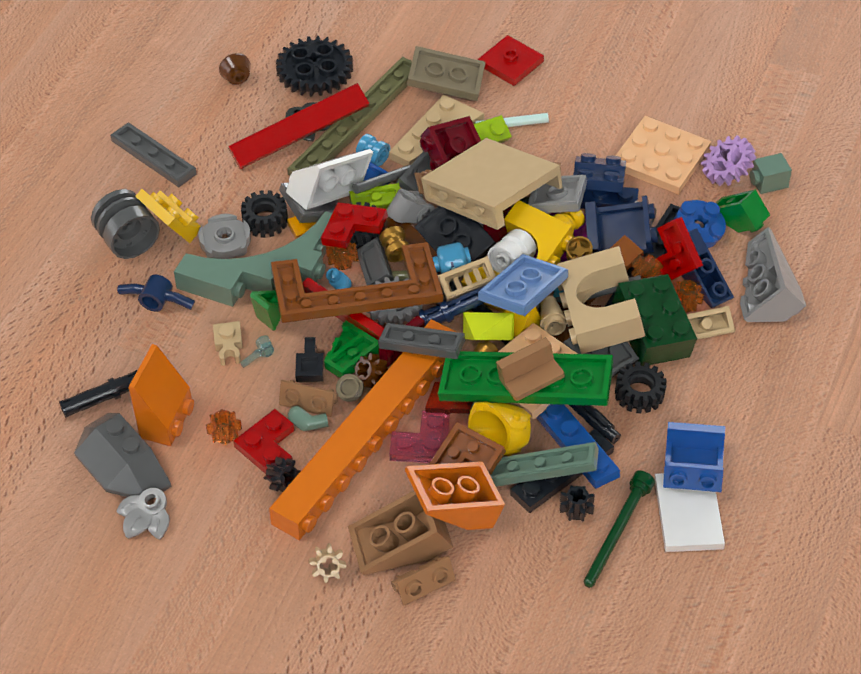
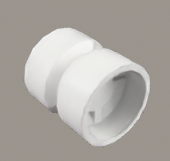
M514 229L488 251V259L493 270L501 273L522 254L534 257L536 254L535 241L524 230Z

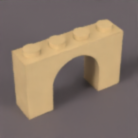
M619 246L557 264V266L568 269V278L558 286L559 291L564 290L559 295L563 308H569V310L564 311L568 327H574L569 329L573 345H579L581 354L646 336L635 298L599 308L584 305L586 300L593 294L618 286V283L629 281Z

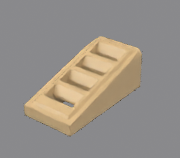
M488 256L438 275L447 302L487 285L496 277ZM482 266L487 276L483 280L478 270ZM473 271L477 280L473 284L468 274ZM461 276L464 277L467 286L462 287L459 281ZM454 281L457 290L452 291L449 282Z

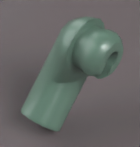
M299 406L291 407L288 412L289 420L302 431L329 427L326 413L312 416Z

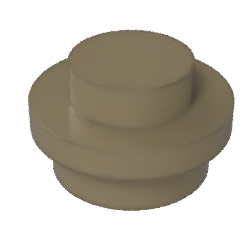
M353 374L343 375L336 384V392L344 401H356L362 396L364 391L362 380Z

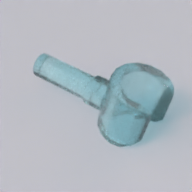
M261 336L257 339L256 346L258 349L240 362L243 368L260 356L269 357L273 354L274 348L268 336Z

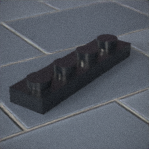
M596 429L589 432L608 456L614 452V445ZM579 473L518 483L511 488L510 495L530 514L583 474Z

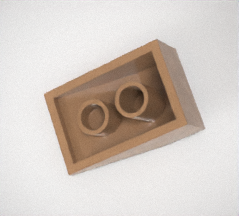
M415 491L406 494L348 526L359 568L363 575L429 561L453 548L445 521L426 515Z

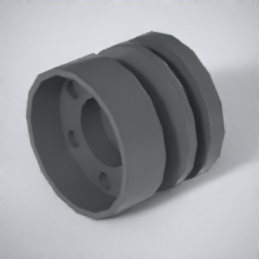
M128 189L115 190L105 195L98 201L91 214L93 227L104 239L110 250L117 257L123 259L135 258L145 253L156 242L160 232L158 221L146 206L135 197L136 193Z

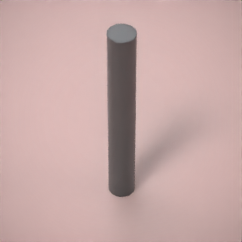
M411 165L353 184V192L358 194L395 181Z

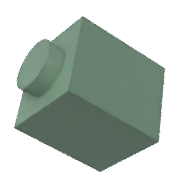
M782 153L758 158L753 161L754 167L750 171L749 177L752 185L757 187L760 194L789 188L792 169Z

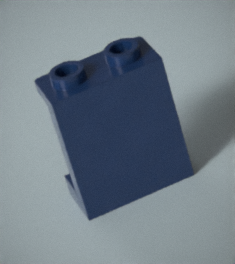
M647 195L642 196V202L598 208L595 201L585 202L587 238L593 246V253L611 248L624 235L641 248L644 254L654 252L653 243L658 242L656 227H652L651 219H656L654 203L649 204Z

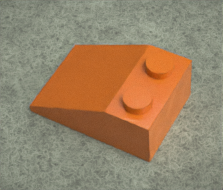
M152 344L129 385V391L140 437L148 441L171 446L175 438L181 435L183 422L186 416L191 415L193 411L194 400L191 397L189 385L160 348Z
M483 461L406 466L405 472L425 514L466 530L488 529L494 527L505 506Z

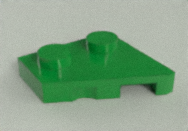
M347 320L342 324L343 331L340 337L335 338L332 343V349L324 359L325 369L339 378L355 372L354 367L360 361V356L368 357L370 353L379 354L378 340Z

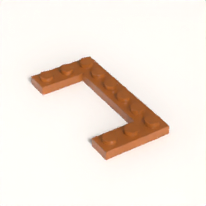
M428 242L402 245V255L409 280L321 292L304 293L297 259L271 262V271L282 323L443 302V292Z

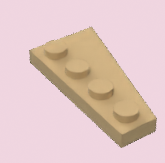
M443 95L389 151V159L403 166L412 165L423 152L420 146V135L427 127L467 116L471 117L474 124L475 121L484 120V113Z

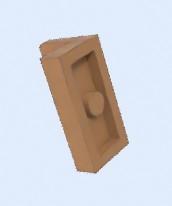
M546 337L496 362L500 381L515 401H519L565 377L564 371L554 360L552 345Z

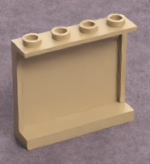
M488 138L421 178L425 200L497 230L505 225L503 210L544 184L558 189L562 188L560 165Z

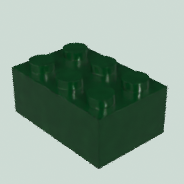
M669 275L618 283L612 303L617 304L635 298L646 336L629 341L632 349L639 357L638 362H640V365L644 366L645 362L653 365L689 358L696 344L697 337Z

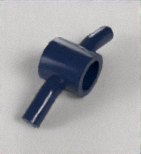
M151 275L145 285L120 284L117 287L120 295L138 294L139 303L147 310L154 312L161 311L166 301L174 302L189 310H192L195 300L173 292L172 283L161 275Z

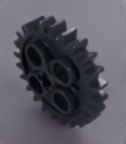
M307 36V41L299 38L298 44L290 42V48L283 47V53H278V59L276 60L277 76H279L280 83L284 82L285 88L291 87V92L300 90V95L309 92L310 97L314 95V92H318L320 96L323 95V91L332 94V88L340 90V84L346 85L347 79H351L353 57L350 55V50L345 49L344 44L338 45L337 40L329 42V37L320 40V37L317 36L315 40H312Z

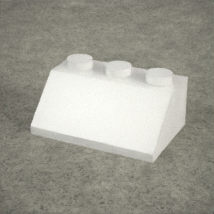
M368 149L293 171L289 177L286 193L306 210L349 196V191H353V184L364 180L373 151Z

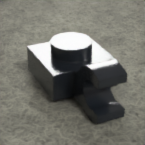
M305 337L304 353H296V382H323L324 354L317 353L316 337Z

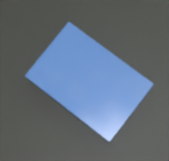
M522 254L478 291V300L525 316L568 278V269Z

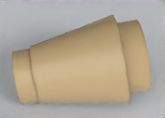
M547 296L540 302V327L550 335L556 336L565 330L567 321L556 298Z

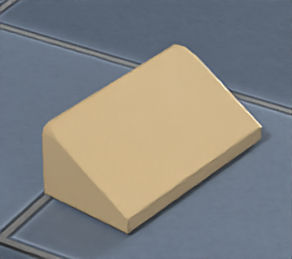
M729 306L686 314L697 340L735 332Z

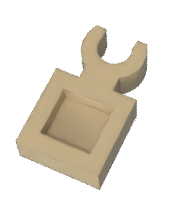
M240 321L213 324L216 352L219 351L221 365H225V359L229 356H233L236 364H239L241 361L239 349L243 348Z

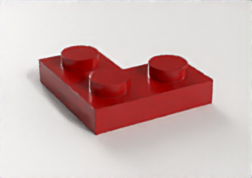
M338 202L321 236L322 245L347 249L355 231L380 234L388 217L387 209Z
M682 217L657 228L668 253L650 261L656 276L668 274L672 281L703 266Z
M274 409L233 440L234 448L266 474V465L274 463L277 456L285 458V460L287 458L293 460L292 456L279 446L278 443L295 431L294 424L278 410Z

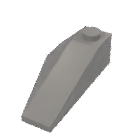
M767 227L748 242L745 265L748 267V275L743 278L742 284L746 287L745 295L741 296L740 299L741 310L746 322H785L806 307L802 290L772 230Z

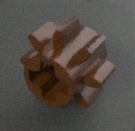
M372 353L368 357L360 356V361L354 369L356 376L364 382V387H374L388 370L386 366L387 361L380 360L379 355Z

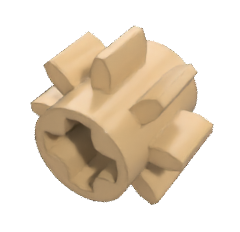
M328 543L326 549L320 550V548L315 547L316 558H309V564L317 566L313 569L312 575L316 577L321 574L325 583L328 582L329 577L335 576L337 579H340L339 569L346 568L347 566L346 562L338 560L342 557L343 551L339 549L334 552L330 543ZM327 558H331L333 563H330L328 568H324L323 563L326 562Z

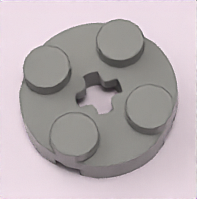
M219 214L209 218L208 224L204 227L201 226L198 232L200 247L208 258L228 259L236 256L241 257L247 253V247L251 241L248 223L244 220L243 222L237 220V216L232 214ZM227 234L228 238H222V235Z

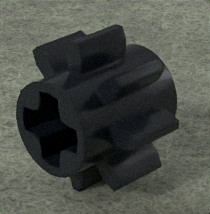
M277 456L274 463L266 465V476L263 478L271 483L269 486L270 490L284 492L301 471L294 467L295 460L288 458L285 460V458Z
M570 485L567 493H560V513L566 512L569 521L581 520L583 522L587 514L593 515L595 495L589 494L586 486Z

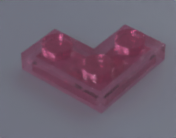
M422 410L420 433L392 431L389 452L390 461L430 463L449 434L450 412Z

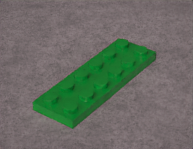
M461 351L458 359L445 358L438 391L440 401L608 406L614 363L613 355L553 353L554 360L564 371L565 377L519 401H515L500 381L496 364L497 361L515 352Z

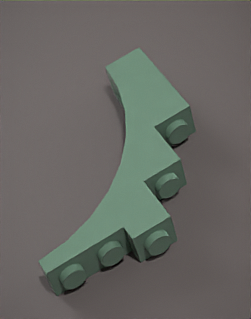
M325 211L316 224L302 236L283 247L264 254L246 258L218 259L186 253L174 270L176 288L233 307L238 298L243 297L246 289L251 291L275 290L271 262L291 259L298 260L302 282L307 277L317 282L318 279L323 278L326 270V265L323 264V257L326 254L327 246L322 245L321 236L332 213Z

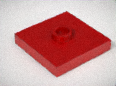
M507 35L479 57L478 60L485 62V70L515 86L544 62V55Z

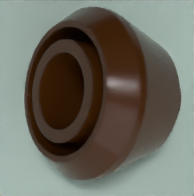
M230 54L221 61L219 73L231 84H241L249 78L250 60L244 54Z

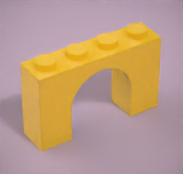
M520 200L514 204L504 219L508 233L514 229H521L531 235L538 250L536 259L554 265L560 263V258L566 251L568 241L574 237L571 225ZM482 266L478 270L483 280L487 276ZM473 271L469 272L472 284L477 282ZM494 271L495 276H497V275L500 274V273ZM463 278V280L461 281V283H462V286L465 287V286H467V285H466V282H465V280H464V278ZM484 303L502 313L506 312L505 309L488 303Z

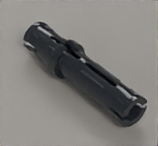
M137 370L116 379L112 377L107 379L108 382L59 401L65 418L112 398H121L122 394L129 392V385Z

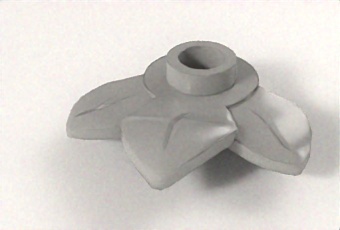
M148 488L140 495H131L120 503L116 512L125 517L123 530L126 538H133L147 529L158 540L165 535L170 523V517L165 510L167 498L162 490ZM155 497V503L148 505V500Z

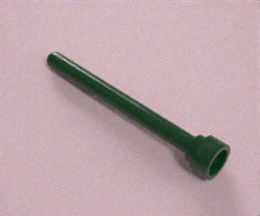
M638 470L633 474L629 482L631 492L584 578V585L591 588L595 585L640 498L651 492L655 479L649 473Z

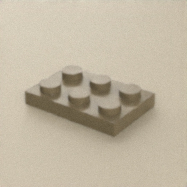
M416 46L407 86L477 101L485 62Z

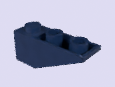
M698 229L689 231L703 266L682 275V278L711 308L733 299L734 296Z

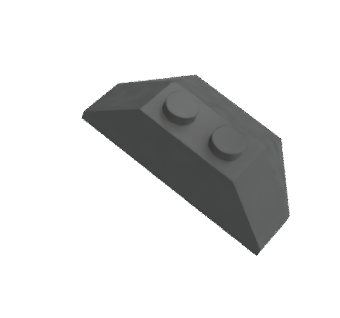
M107 413L84 427L74 454L106 492L129 497L131 495H140L148 488H158L164 492L172 487L152 449L120 413Z

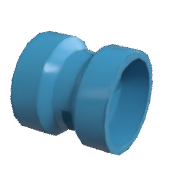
M365 134L357 144L356 153L371 149L373 155L370 162L381 166L387 160L391 147L384 141L378 142L376 137Z

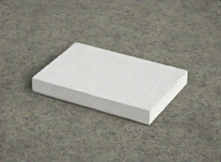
M664 473L655 474V488L665 552L723 550L725 541L716 492L663 488Z

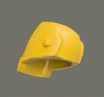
M477 402L474 403L470 411L468 428L502 445L506 450L504 455L512 456V454L521 452V449L529 443L531 437V416L527 410L517 405Z

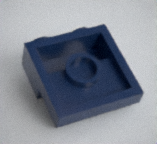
M583 153L581 156H576L573 175H586V189L622 193L626 161L621 160V157L606 156V159L596 158L595 154Z

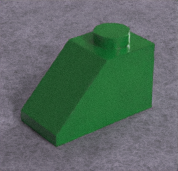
M756 189L721 197L716 202L720 207V213L725 219L726 226L738 233L745 231L752 233L761 229L764 226L763 222L771 215Z

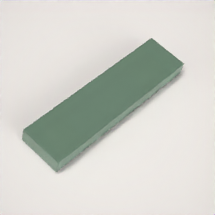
M596 442L502 457L490 476L497 487L597 471L599 448Z

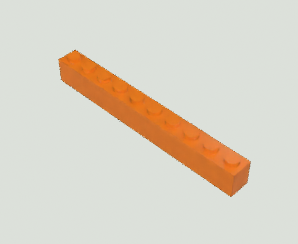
M432 319L424 327L456 332ZM403 352L269 508L271 525L299 541L306 532L310 533L321 514L329 511L336 496L348 488L351 478L356 472L363 470L371 454L379 451L386 436L396 430L401 418L412 411L416 400L427 393L431 382L442 375L445 357Z

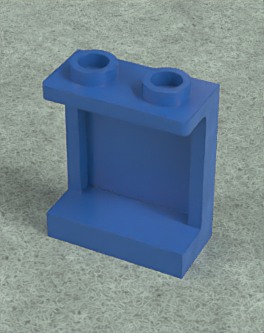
M668 422L663 488L722 492L725 426Z

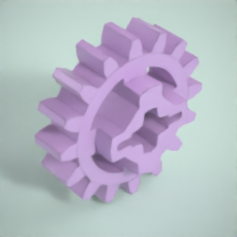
M736 135L732 140L730 136H727L725 142L718 140L716 147L710 146L711 152L704 154L706 160L701 162V165L704 167L702 171L712 184L716 182L718 186H721L724 182L729 186L734 179L739 182L740 176H747L748 172L746 170L754 167L751 161L756 160L755 150L746 138L741 140Z

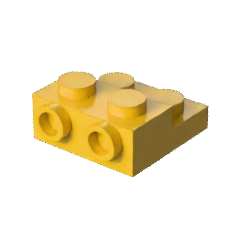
M141 189L135 197L188 243H191L198 235L201 226L196 221L199 217L188 207L185 211L182 210L180 206L183 203L172 193L166 196L160 190L157 194L153 191L149 195L145 190Z

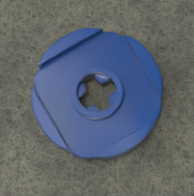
M701 200L685 201L674 219L682 217L688 232L697 228L707 248L716 245L726 230L725 219L720 213V207L714 202L707 203ZM696 221L702 222V223L704 224V227H703V228L700 227V224L695 223V222H696Z

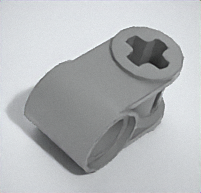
M399 189L387 208V215L399 223H419L436 208L432 204H428L423 199V195L419 194V191Z

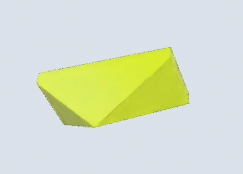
M463 312V333H465V339L513 340L514 313Z

